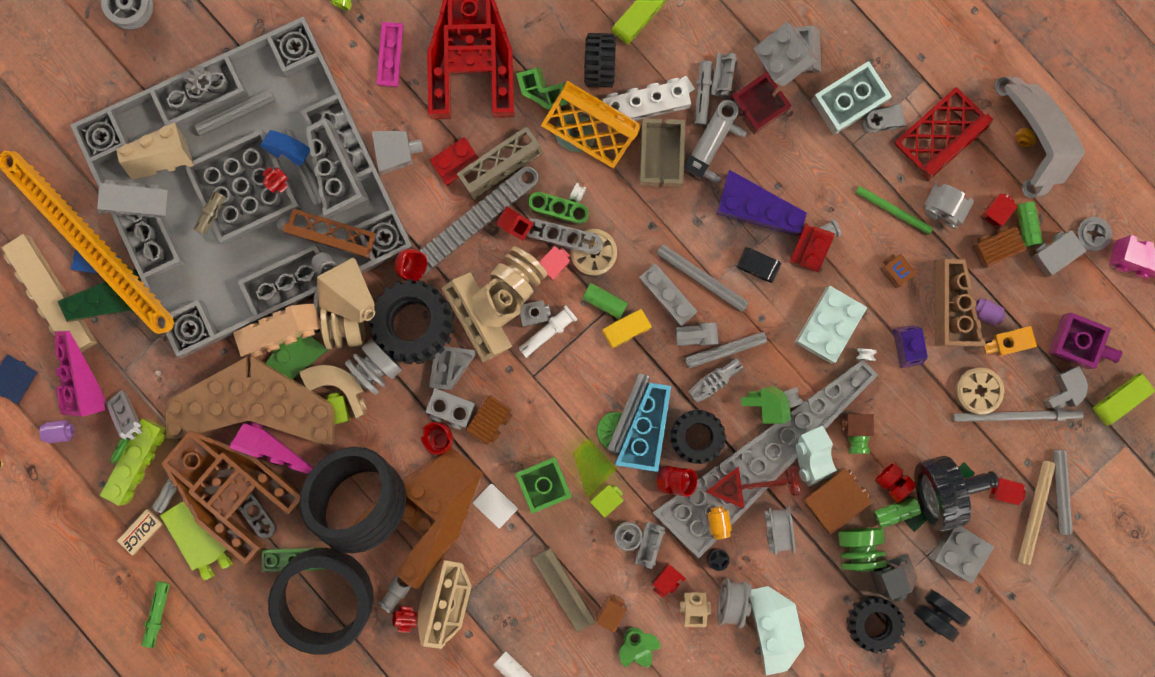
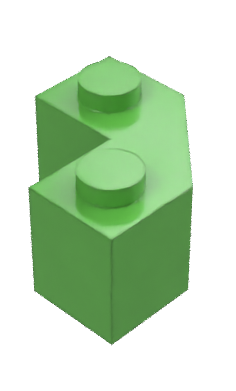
M542 67L516 74L522 95L536 101L548 110L551 109L566 83L563 82L547 87ZM562 98L559 104L563 106L569 104V102Z

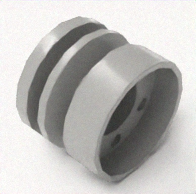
M371 337L362 346L366 356L363 358L354 353L353 357L358 364L356 365L350 359L345 364L349 368L351 375L362 387L377 395L380 389L375 383L377 382L385 388L387 385L382 376L385 374L387 377L394 379L403 369L396 360L385 354L375 343V339Z

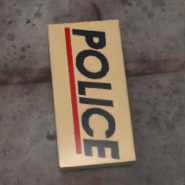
M146 509L117 542L133 556L164 523L149 509Z

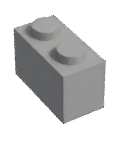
M1063 230L1052 237L1053 242L1048 245L1045 242L1035 249L1037 253L1031 256V258L1045 277L1052 276L1087 251L1072 230L1066 233Z

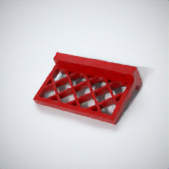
M955 87L894 142V145L930 181L987 130L994 119L988 113L985 115L960 89ZM955 94L962 100V107H950V99ZM936 111H946V121H935L934 113ZM949 111H962L961 121H949ZM965 111H973L978 118L975 121H965ZM922 124L931 125V135L919 134V127ZM934 125H946V135H934ZM949 125H961V133L959 135H949ZM906 138H915V149L906 148L902 142ZM918 139H931L930 149H918ZM934 139H946V147L944 149H933ZM918 153H930V161L925 166L918 160Z

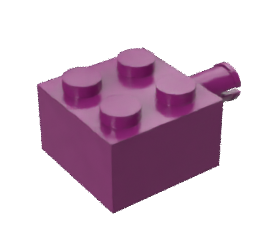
M1066 313L1061 317L1048 354L1085 369H1096L1100 357L1118 363L1122 356V351L1105 345L1111 328L1074 313Z

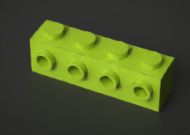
M150 419L140 420V428L143 432L137 434L134 431L136 438L130 439L100 494L101 497L118 506L127 505L132 500L137 484L144 478L146 467L151 464L157 447L165 439L166 428Z

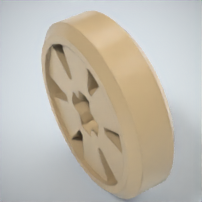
M585 230L586 232L598 235L603 241L600 255H596V258H591V254L571 249V260L574 266L585 275H602L608 272L616 261V243L603 230ZM578 235L576 236L572 244H575L578 241ZM583 236V243L588 244L591 249L593 246L598 245L595 239L593 242L585 241V236Z
M982 367L972 368L959 377L955 387V394L958 403L967 412L988 414L1000 406L1004 398V385L1001 378L994 371ZM978 385L985 390L982 393V397L979 394H975V389H978Z

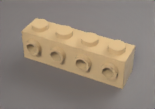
M471 272L453 279L441 288L483 363L501 355L512 347L502 327H485L479 322L473 307L472 297L480 288Z

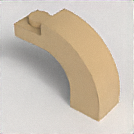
M329 365L314 366L299 372L307 389L313 392L325 386H336L346 394L356 418L367 415L365 412L368 409L363 397H359L366 390L355 380L350 372Z

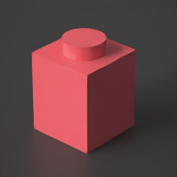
M554 246L539 263L546 270L547 276L554 281L570 264L568 259L570 255L562 247L558 249Z

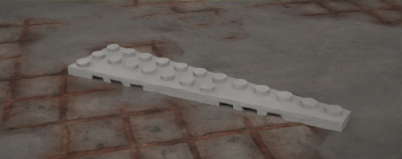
M861 360L790 412V421L783 424H773L697 480L696 490L691 496L676 495L652 513L700 558L718 540L714 539L710 533L707 513L711 512V508L723 506L724 509H727L732 525L798 458L796 444L799 437L820 426L826 429L878 374L864 360ZM738 466L744 509L706 492ZM735 473L713 491L725 496L722 493V490H724L726 494L733 495L725 497L739 502ZM731 481V483L726 484V485L724 486V489H722V485H723L725 482ZM732 482H733V483L736 485V487H737V491H736L735 494H733L735 488H734Z

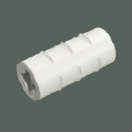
M506 651L493 664L505 677H532Z

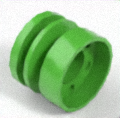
M857 528L838 531L839 546L849 547L850 550L840 554V558L850 559V561L841 563V569L862 572L873 571L887 566L886 559H877V557L885 556L886 551L876 549L877 545L885 543L884 528Z

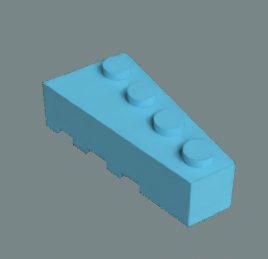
M648 383L614 465L658 472L671 386Z

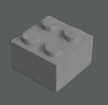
M788 22L753 48L773 81L783 87L818 61L797 27Z
M960 526L945 531L929 559L965 582L972 584L994 549V546Z

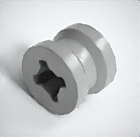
M798 387L784 391L789 400L790 408L803 403V400L798 396Z

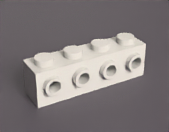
M679 78L670 79L667 81V84L659 85V83L649 84L646 86V89L642 90L632 88L621 95L611 93L602 99L604 103L635 121L688 109L691 106L686 80H680Z

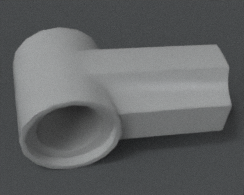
M717 323L676 327L677 346L719 344Z

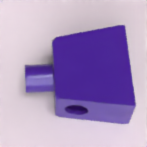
M912 325L893 329L900 369L922 365L928 359L922 328Z

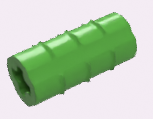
M1035 202L1018 204L1016 211L1025 247L1043 244Z
M590 283L582 298L591 305L618 319L621 318L628 305L627 302L592 283Z
M913 496L875 510L873 514L878 527L885 528L921 514V509L917 499Z

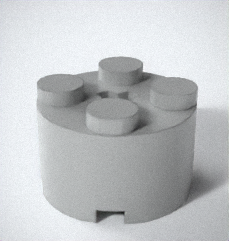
M935 183L923 208L926 211L925 216L935 221L940 219L945 222L946 226L957 229L958 226H962L974 200L971 197L969 200L965 199V193L952 186L943 184L942 187H939L938 183Z

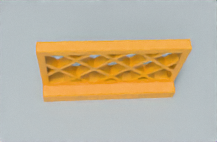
M569 81L565 83L541 124L545 129L613 169L632 140L637 136L641 125ZM562 98L571 104L572 109L561 110L559 103ZM585 111L589 114L590 120L580 122L578 112ZM574 114L576 123L566 124L563 115ZM559 116L562 125L555 127L548 123V121L552 117ZM603 122L607 124L609 131L598 133L596 123ZM592 124L594 134L584 135L582 126ZM578 127L580 136H570L567 129ZM622 133L628 138L626 142L616 143L614 134ZM610 135L613 144L602 146L600 137ZM596 138L598 147L591 148L587 146L586 140ZM614 149L616 153L614 160L606 157L604 150Z

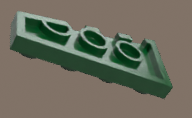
M132 270V274L138 276V280L141 281V278L137 270ZM106 281L57 301L67 322L133 311Z

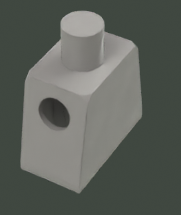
M407 131L372 132L378 171L381 175L412 165V154L424 152L422 139L410 141Z

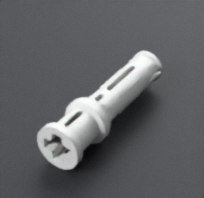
M565 305L564 310L555 317H550L549 323L518 348L527 358L557 332L562 333L567 325L572 321L576 322L578 319Z

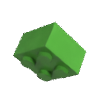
M556 456L515 473L532 514L572 497Z

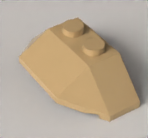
M441 560L426 578L417 614L421 646L442 649L445 643L462 627L472 587L462 563Z

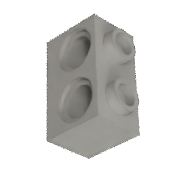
M434 388L426 413L430 414L429 418L438 422H441L442 419L450 422L449 426L461 430L462 427L467 428L476 404ZM438 400H443L446 408L443 412L439 413L435 410V403ZM457 408H463L466 411L464 419H456L454 413Z

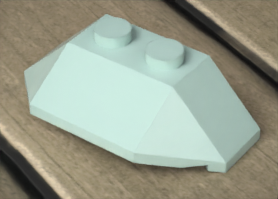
M769 586L751 589L749 602L751 603V611L765 675L788 671L805 647L796 605Z

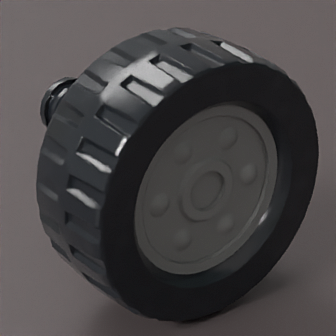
M939 456L919 462L914 471L915 488L921 509L929 524L936 531H946L966 525L971 517L969 495L989 490L992 487L997 488L999 485L998 477L993 471L964 478L957 464L948 456Z

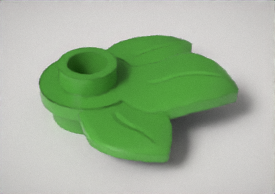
M637 627L629 628L624 633V644L619 650L620 661L624 667L629 666L635 660L641 666L649 668L652 662V651L661 648L659 640L653 634L643 633ZM633 634L638 636V640L635 642L630 640V636Z

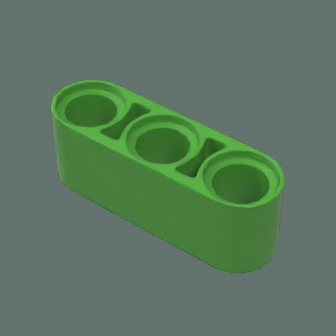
M535 192L529 198L530 209L536 214L579 226L584 225L588 220L589 211L583 204L542 192ZM536 198L544 200V205L541 208H536L532 205ZM556 204H562L565 210L563 213L557 214L553 211V207ZM576 210H582L585 213V217L577 220L574 218L573 213Z

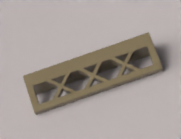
M526 126L458 172L457 175L475 200L541 156L544 152L539 142ZM527 134L532 142L526 146H519V139ZM505 148L513 149L512 155L508 158L500 157L502 150ZM488 160L495 161L494 168L491 170L483 169L484 163ZM470 172L478 173L477 179L468 184L464 176Z
M549 547L532 558L576 631L579 632L588 625L590 627L596 623L595 618L552 548Z

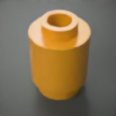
M723 506L711 508V512L707 513L710 533L713 535V538L724 539L730 537L732 527L729 511L724 509Z

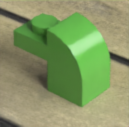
M767 386L762 388L761 391H749V395L741 397L742 406H762L763 423L783 424L791 420L789 400L785 393L777 387Z

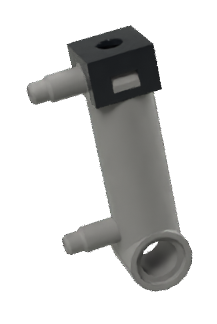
M725 100L719 104L684 166L685 174L698 181L705 177L716 183L720 182L721 177L708 170L716 152L728 131L743 138L747 134L742 128L733 124L738 115L736 103ZM724 108L730 109L732 116H723L721 110Z

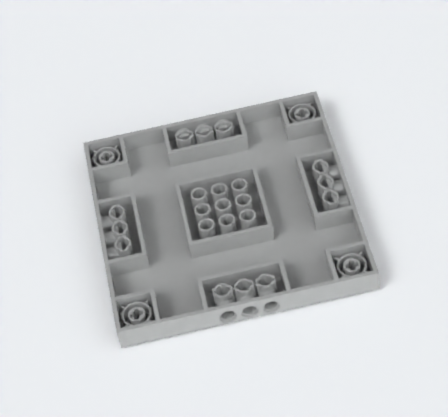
M304 16L198 65L203 67L205 71L210 72L209 77L212 83L207 88V92L200 90V94H196L192 90L185 88L186 82L183 77L188 72L187 70L70 125L98 187L99 183H104V180L117 181L118 185L127 186L128 182L139 183L140 187L149 188V185L163 186L164 190H168L165 218L137 217L136 215L126 214L124 216H117L116 213H111L141 281L144 283V287L149 288V292L156 295L155 298L161 301L160 304L173 317L174 326L166 335L176 357L185 358L234 335L233 332L250 324L259 323V320L271 317L278 311H285V308L298 305L313 298L317 286V274L311 266V261L318 253H328L337 265L354 258L361 274H364L396 259L402 250L406 248L414 249ZM295 45H298L299 48L297 52L293 48ZM270 90L275 99L274 102L204 135L197 133L194 126L196 123L264 91ZM324 118L332 121L369 199L332 218L324 216L323 204L317 207L313 205L295 164L282 154L279 158H276L260 146L270 130L281 133L284 130L291 129L296 140L309 147L306 127ZM175 122L187 140L194 166H177L175 171L169 172L168 169L157 171V175L131 180L119 163L116 149ZM102 135H106V136H107V137H104V138H105V141H104V142L100 141L101 139H103V138H102ZM309 152L306 161L318 184L317 176H315L313 156ZM269 167L273 170L279 167L289 178L285 182L289 187L282 193L278 190L272 193L262 183L265 179L262 173ZM215 191L225 196L226 199L217 213V219L213 220L205 236L193 230V227L200 218L202 207L205 208L212 192ZM294 208L376 233V237L368 259L283 232L284 224L289 223ZM297 215L294 226L303 228L309 225L305 217ZM323 222L313 226L317 233L324 234L330 231L326 223ZM343 228L334 232L337 239L345 240L350 237L347 230ZM385 233L387 234V236H391L390 238H388L389 242L385 243L384 241H380V239L383 238L382 235ZM362 234L356 237L355 241L357 245L367 247L370 236ZM160 317L159 320L164 328L165 320ZM190 325H191V326H195V328H196V329L193 330V331H194L193 334H192V333H188V330L190 329V327H189Z

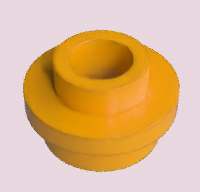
M1022 128L1015 134L1014 139L1020 146L1029 147L1036 143V134L1031 129Z

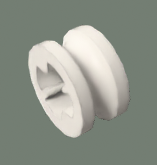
M576 183L569 200H575L577 203H580L587 187H580L579 183Z
M857 349L859 352V356L856 357L857 360L876 361V358H874V354L877 353L876 350Z

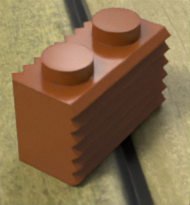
M1007 225L996 230L998 235L990 238L989 234L977 239L978 244L973 245V248L983 269L1027 250L1017 227L1009 229Z
M489 395L466 431L487 445L490 441L494 443L500 435L498 431L502 424L506 426L513 416L510 413L512 409L492 395Z
M613 594L612 597L606 596L607 599L604 600L598 615H596V621L600 626L615 633L627 608L624 599Z

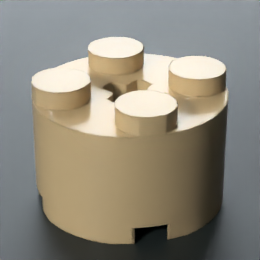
M500 278L490 281L472 297L475 313L479 318V322L485 327H501L519 315L520 309L523 306L521 296Z

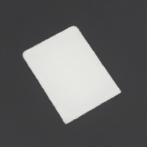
M490 484L473 502L499 529L518 510L493 484Z

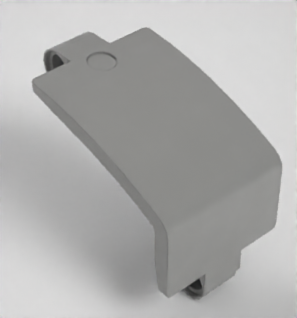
M1016 76L1000 77L995 83L996 92L1001 96H1010L1032 126L1046 152V157L1037 168L1033 179H1028L1023 183V194L1028 198L1045 196L1054 184L1066 182L1084 156V148L1065 114L1038 84H1027Z

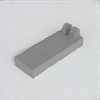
M121 390L106 402L119 436L124 440L127 437L133 440L136 438L133 433L134 431L137 434L143 432L131 400L124 390Z

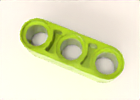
M636 0L616 22L611 32L628 45L661 9L666 0Z
M1141 372L1097 403L1092 410L1105 426H1109L1152 395L1155 389Z

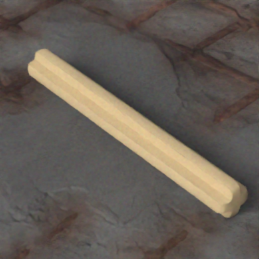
M1043 461L1018 558V562L1021 564L1030 565L1056 466L1055 463L1050 461Z

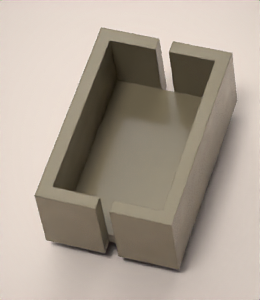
M642 118L639 186L658 187L659 183H663L662 187L682 188L685 120L666 119L664 128H660L662 119Z

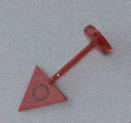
M738 466L706 492L744 509L742 490L788 484L790 494L792 496H799V475L796 466H789L786 472L787 479L741 485Z

